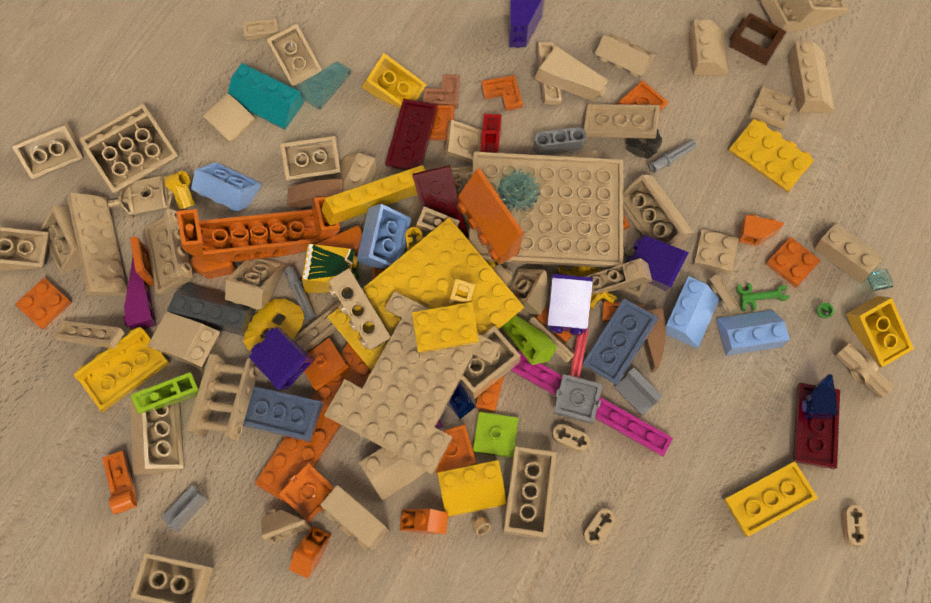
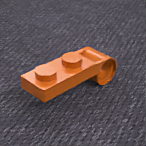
M119 451L102 457L111 497H109L111 511L114 515L136 508L137 499L125 452Z

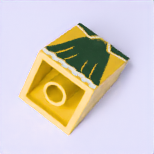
M308 244L302 276L305 293H331L328 289L331 286L328 282L329 280L347 269H350L353 273V268H357L358 261L354 249Z

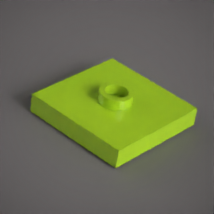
M479 412L473 453L513 458L518 417Z

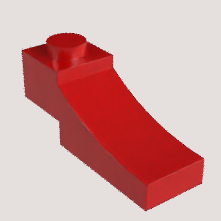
M484 114L480 152L499 153L502 129L501 114Z

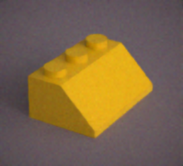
M499 460L438 472L444 509L448 513V517L507 505Z

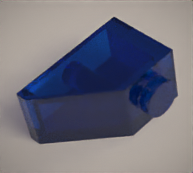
M832 374L822 378L803 399L802 410L805 412L806 419H831L838 414Z
M459 382L447 405L459 419H462L475 408V405Z

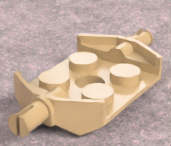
M166 175L138 180L122 189L118 199L108 200L107 202L109 208L123 207L129 216L134 218V214L166 208L173 210L176 199L173 191L168 190L165 186ZM151 191L149 196L143 197L144 192Z

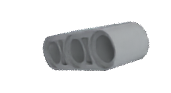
M580 127L539 132L535 136L533 149L539 155L578 151L584 146L586 132Z

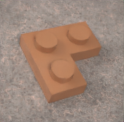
M443 74L442 89L424 88L423 102L437 105H454L458 109L460 75Z

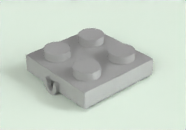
M563 374L560 388L557 389L555 396L557 401L553 414L593 424L597 408L600 407L601 400L599 398L603 384Z

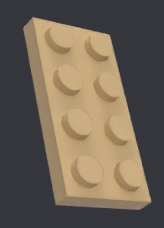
M588 104L584 124L586 137L656 139L660 107L659 105Z

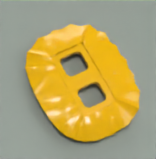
M274 298L268 302L262 310H258L248 325L243 339L246 348L251 351L257 343L261 344L264 340L261 338L264 331L275 327L281 328L294 339L304 321V313L301 307L285 298ZM277 314L286 317L281 325L272 322Z

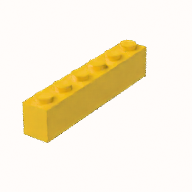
M421 165L324 199L321 211L331 226L365 214L370 207L379 204L387 206L418 195L413 174L426 170Z

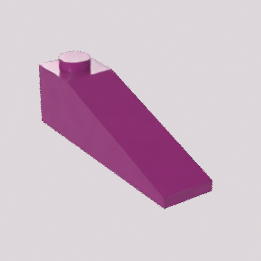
M132 258L123 321L125 326L131 330L138 327L147 329L157 326L150 288L136 273L134 259Z

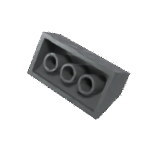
M186 283L174 293L167 311L202 323L210 328L244 336L249 323L255 315L256 309L225 300V292Z

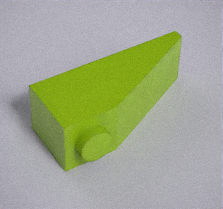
M517 315L501 327L532 365L549 362L557 349L556 345L545 333Z
M191 372L130 396L137 413L141 414L197 396L198 388Z

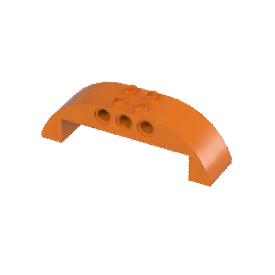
M330 196L314 198L311 210L202 221L198 219L197 209L176 211L182 248L195 257L219 262L281 257L307 251L308 244H317L335 236L340 231V225L337 223L330 226L321 211L324 199Z

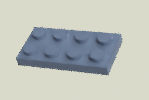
M624 298L586 357L583 365L613 384L618 385L659 318Z
M254 386L243 426L310 442L323 403Z

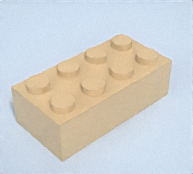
M515 446L503 534L543 540L547 538L556 452Z

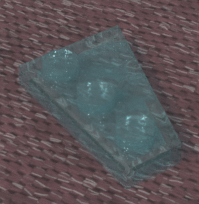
M336 61L294 89L301 92L304 101L321 110L350 76L351 70Z

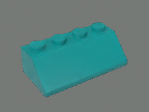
M243 63L240 64L231 77L227 94L237 100L248 112L284 130L304 104L300 91Z

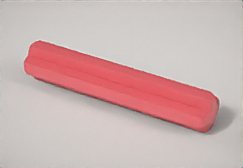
M588 328L582 335H577L570 376L580 378L589 332Z

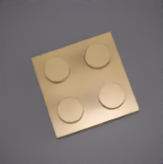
M450 120L448 122L445 155L473 163V152L481 151L482 130Z
M702 229L693 265L731 274L739 238Z

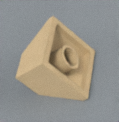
M518 268L509 289L524 306L522 311L541 315L549 297L547 273L545 270Z
M272 509L266 512V516L261 517L262 538L272 544L312 528L305 520L283 510Z

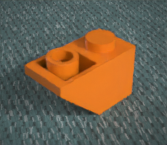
M746 215L740 225L738 242L757 246L776 235L783 227L784 222H779L776 219L760 218L757 215Z
M195 256L190 260L193 271L207 279L230 275L236 270L233 265L234 262L210 261Z
M402 509L400 531L446 535L448 513L433 509Z
M313 526L295 549L289 570L308 579L317 567L332 534Z

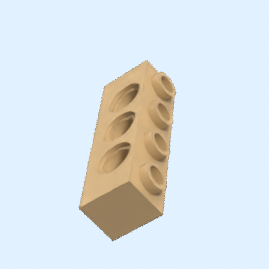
M350 269L345 270L328 281L331 285L328 287L334 298L336 296L339 298L341 303L338 305L344 315L348 313L351 318L349 324L354 332L359 331L362 336L359 340L365 349L369 348L372 351L390 340L391 335ZM346 289L353 290L352 298H344L343 293ZM356 306H363L364 313L361 316L354 315V308ZM367 323L374 324V331L370 334L364 331V326Z

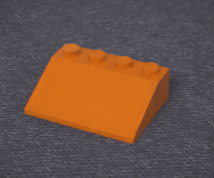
M479 168L474 172L459 194L457 207L461 214L465 213L467 216V222L471 229H475L479 234L478 239L481 244L486 245L489 249L488 253L493 261L496 260L500 265L519 254L524 232Z

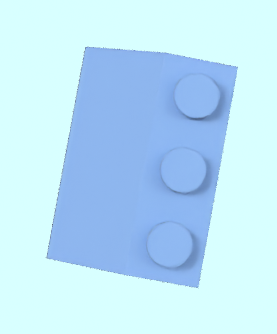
M215 162L195 169L191 190L198 192L200 196L212 199L217 204L229 207L232 211H240L249 206L261 188L262 183Z
M383 204L368 208L357 261L370 267L387 269L404 255L406 246L405 233L410 227L411 218Z
M688 276L665 324L666 335L697 349L719 302V298L707 284Z
M773 310L716 319L726 356L783 347L790 340L785 321Z

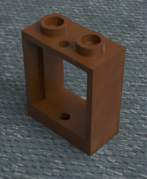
M749 13L746 19L742 18L738 31L734 30L730 37L732 42L729 47L766 66L787 31ZM746 27L773 40L769 47L766 49L742 37L741 35Z

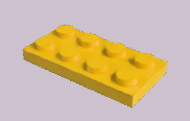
M794 461L725 498L723 501L747 538L813 502L818 497Z

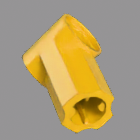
M185 171L176 172L165 178V186L168 190L173 191L180 210L195 205L188 187L190 185V177Z

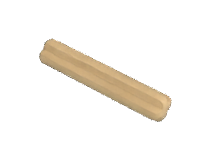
M532 317L528 321V323L550 338L557 347L555 352L565 362H569L573 358L574 353L553 333L546 330V327L536 317Z

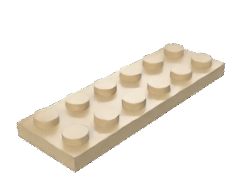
M69 193L67 199L87 295L126 296L127 286L107 197Z

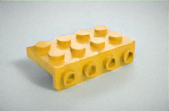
M755 118L729 148L730 153L787 193L814 162V159H812L808 152H802L795 143L786 141L779 132L770 130L766 123L761 120L757 121Z
M141 327L132 329L127 336L119 341L115 348H109L105 352L97 354L91 362L79 367L73 375L82 384L101 412H105L170 364L161 352L148 347L151 338Z

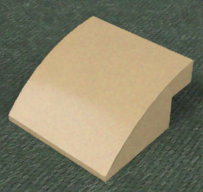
M760 0L773 25L787 31L786 33L817 26L848 11L843 0Z
M144 104L80 138L84 150L113 194L178 158L177 153Z

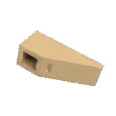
M641 258L586 276L593 278L591 295L632 288L652 282L649 265Z

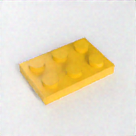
M472 302L412 312L418 353L479 343Z

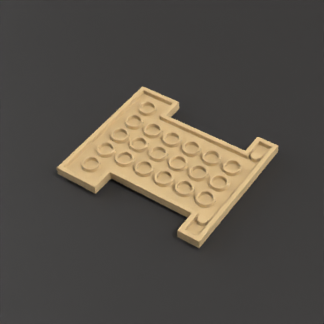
M394 291L385 310L398 316L401 320L363 388L344 379L324 416L433 475L453 438L435 428L473 356L492 365L501 345L478 334L479 343L418 353L412 312L428 310V308Z

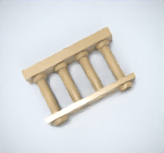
M209 355L186 431L204 437L206 429L226 432L225 437L236 442L239 441L240 435L243 432V424L256 378L260 372L251 359L247 358L245 366L226 364V361L217 355ZM223 373L242 374L240 385L220 383ZM217 392L237 393L234 405L214 402ZM211 411L231 412L228 424L209 422Z

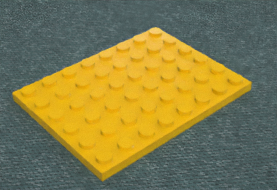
M450 218L446 219L362 288L391 336L401 320L398 316L385 310L394 291L428 309H434L449 305L455 279L475 284L470 302L473 304L477 332L480 335H484L494 326L497 329L501 328L524 308ZM356 306L354 308L355 316H361L364 313L363 306ZM339 307L327 318L372 371L389 341L372 351L369 348L365 349L359 340L362 337L359 331L354 332L349 324L351 318L348 313L344 315ZM373 323L365 324V333L370 334L374 331Z

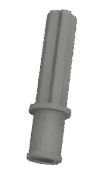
M690 139L667 154H661L658 159L649 163L650 170L656 173L664 167H669L673 161L695 149L696 143Z
M295 267L286 268L283 273L288 280L289 289L293 290L306 320L313 319L315 313L302 287V280L298 277Z

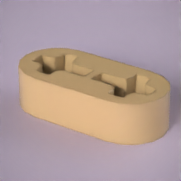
M559 424L553 430L552 437L556 443L576 452H584L590 444L588 435L567 425ZM562 429L565 431L564 434L569 436L570 438L563 436L562 439L558 438L559 434L556 433V431L560 432ZM572 438L576 440L583 438V442L586 445H581V447H578V442L572 440Z
M858 505L848 506L843 510L842 515L844 538L850 546H861L867 541L865 511ZM854 511L855 514H858V518L854 519L853 516H850V512ZM851 534L859 535L860 539L852 538Z
M600 510L586 528L583 538L588 545L596 546L600 544L613 526L615 515L611 510ZM608 514V515H609L608 520L610 521V524H609L608 522H606V523L601 527V526L599 525L600 522L602 521V518L600 517V515H603V516H604V515ZM596 528L599 529L596 535L599 538L598 541L595 539L590 541L588 532L592 533Z

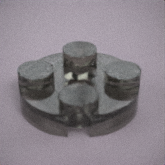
M657 129L656 139L646 138L647 143H642L639 140L643 138H625L626 150L635 156L649 159L659 151L662 144V136L660 137L659 130Z

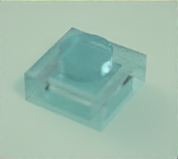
M887 269L872 272L867 277L873 292L893 288V281Z

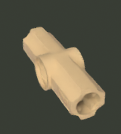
M849 343L835 355L851 370V376L857 382L867 385L880 399L895 387L878 371L879 367L873 360L864 358Z

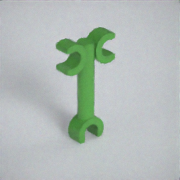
M750 283L746 285L747 291L742 290L741 284L736 287V293L740 296L742 302L740 305L742 312L746 311V304L750 305L751 310L754 311L757 307L754 300L777 298L780 301H786L790 297V295H783L781 291L787 289L786 285H781L774 291L750 293L752 291Z

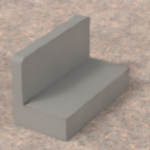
M634 367L615 386V390L641 416L647 413L662 398V395Z
M191 485L162 518L169 524L168 527L171 530L179 532L208 499Z

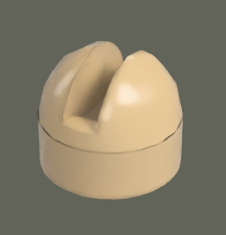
M478 517V520L473 521V529L478 536L486 534L491 529L490 523L484 517Z

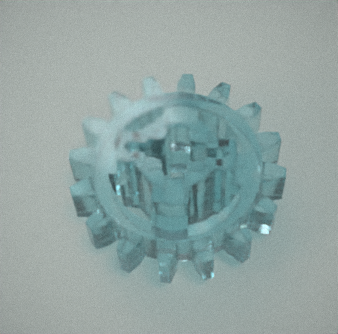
M520 170L519 174L512 171V176L505 174V179L500 180V186L498 187L499 197L503 199L504 204H509V210L515 207L516 212H518L519 208L526 211V206L532 208L533 202L537 203V196L540 194V190H538L539 183H535L536 177L529 178V172L523 175L522 170Z

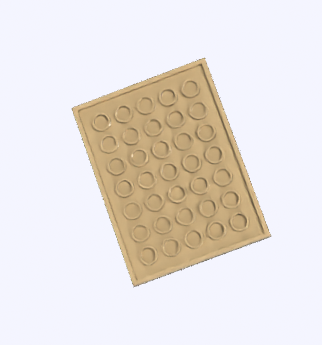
M473 152L472 175L477 169H481L524 232L519 254L505 262L612 268L623 264V160ZM470 227L469 242L485 261L497 262L496 260L493 261L489 256L487 246L482 245L479 241L477 231L475 229L472 230Z

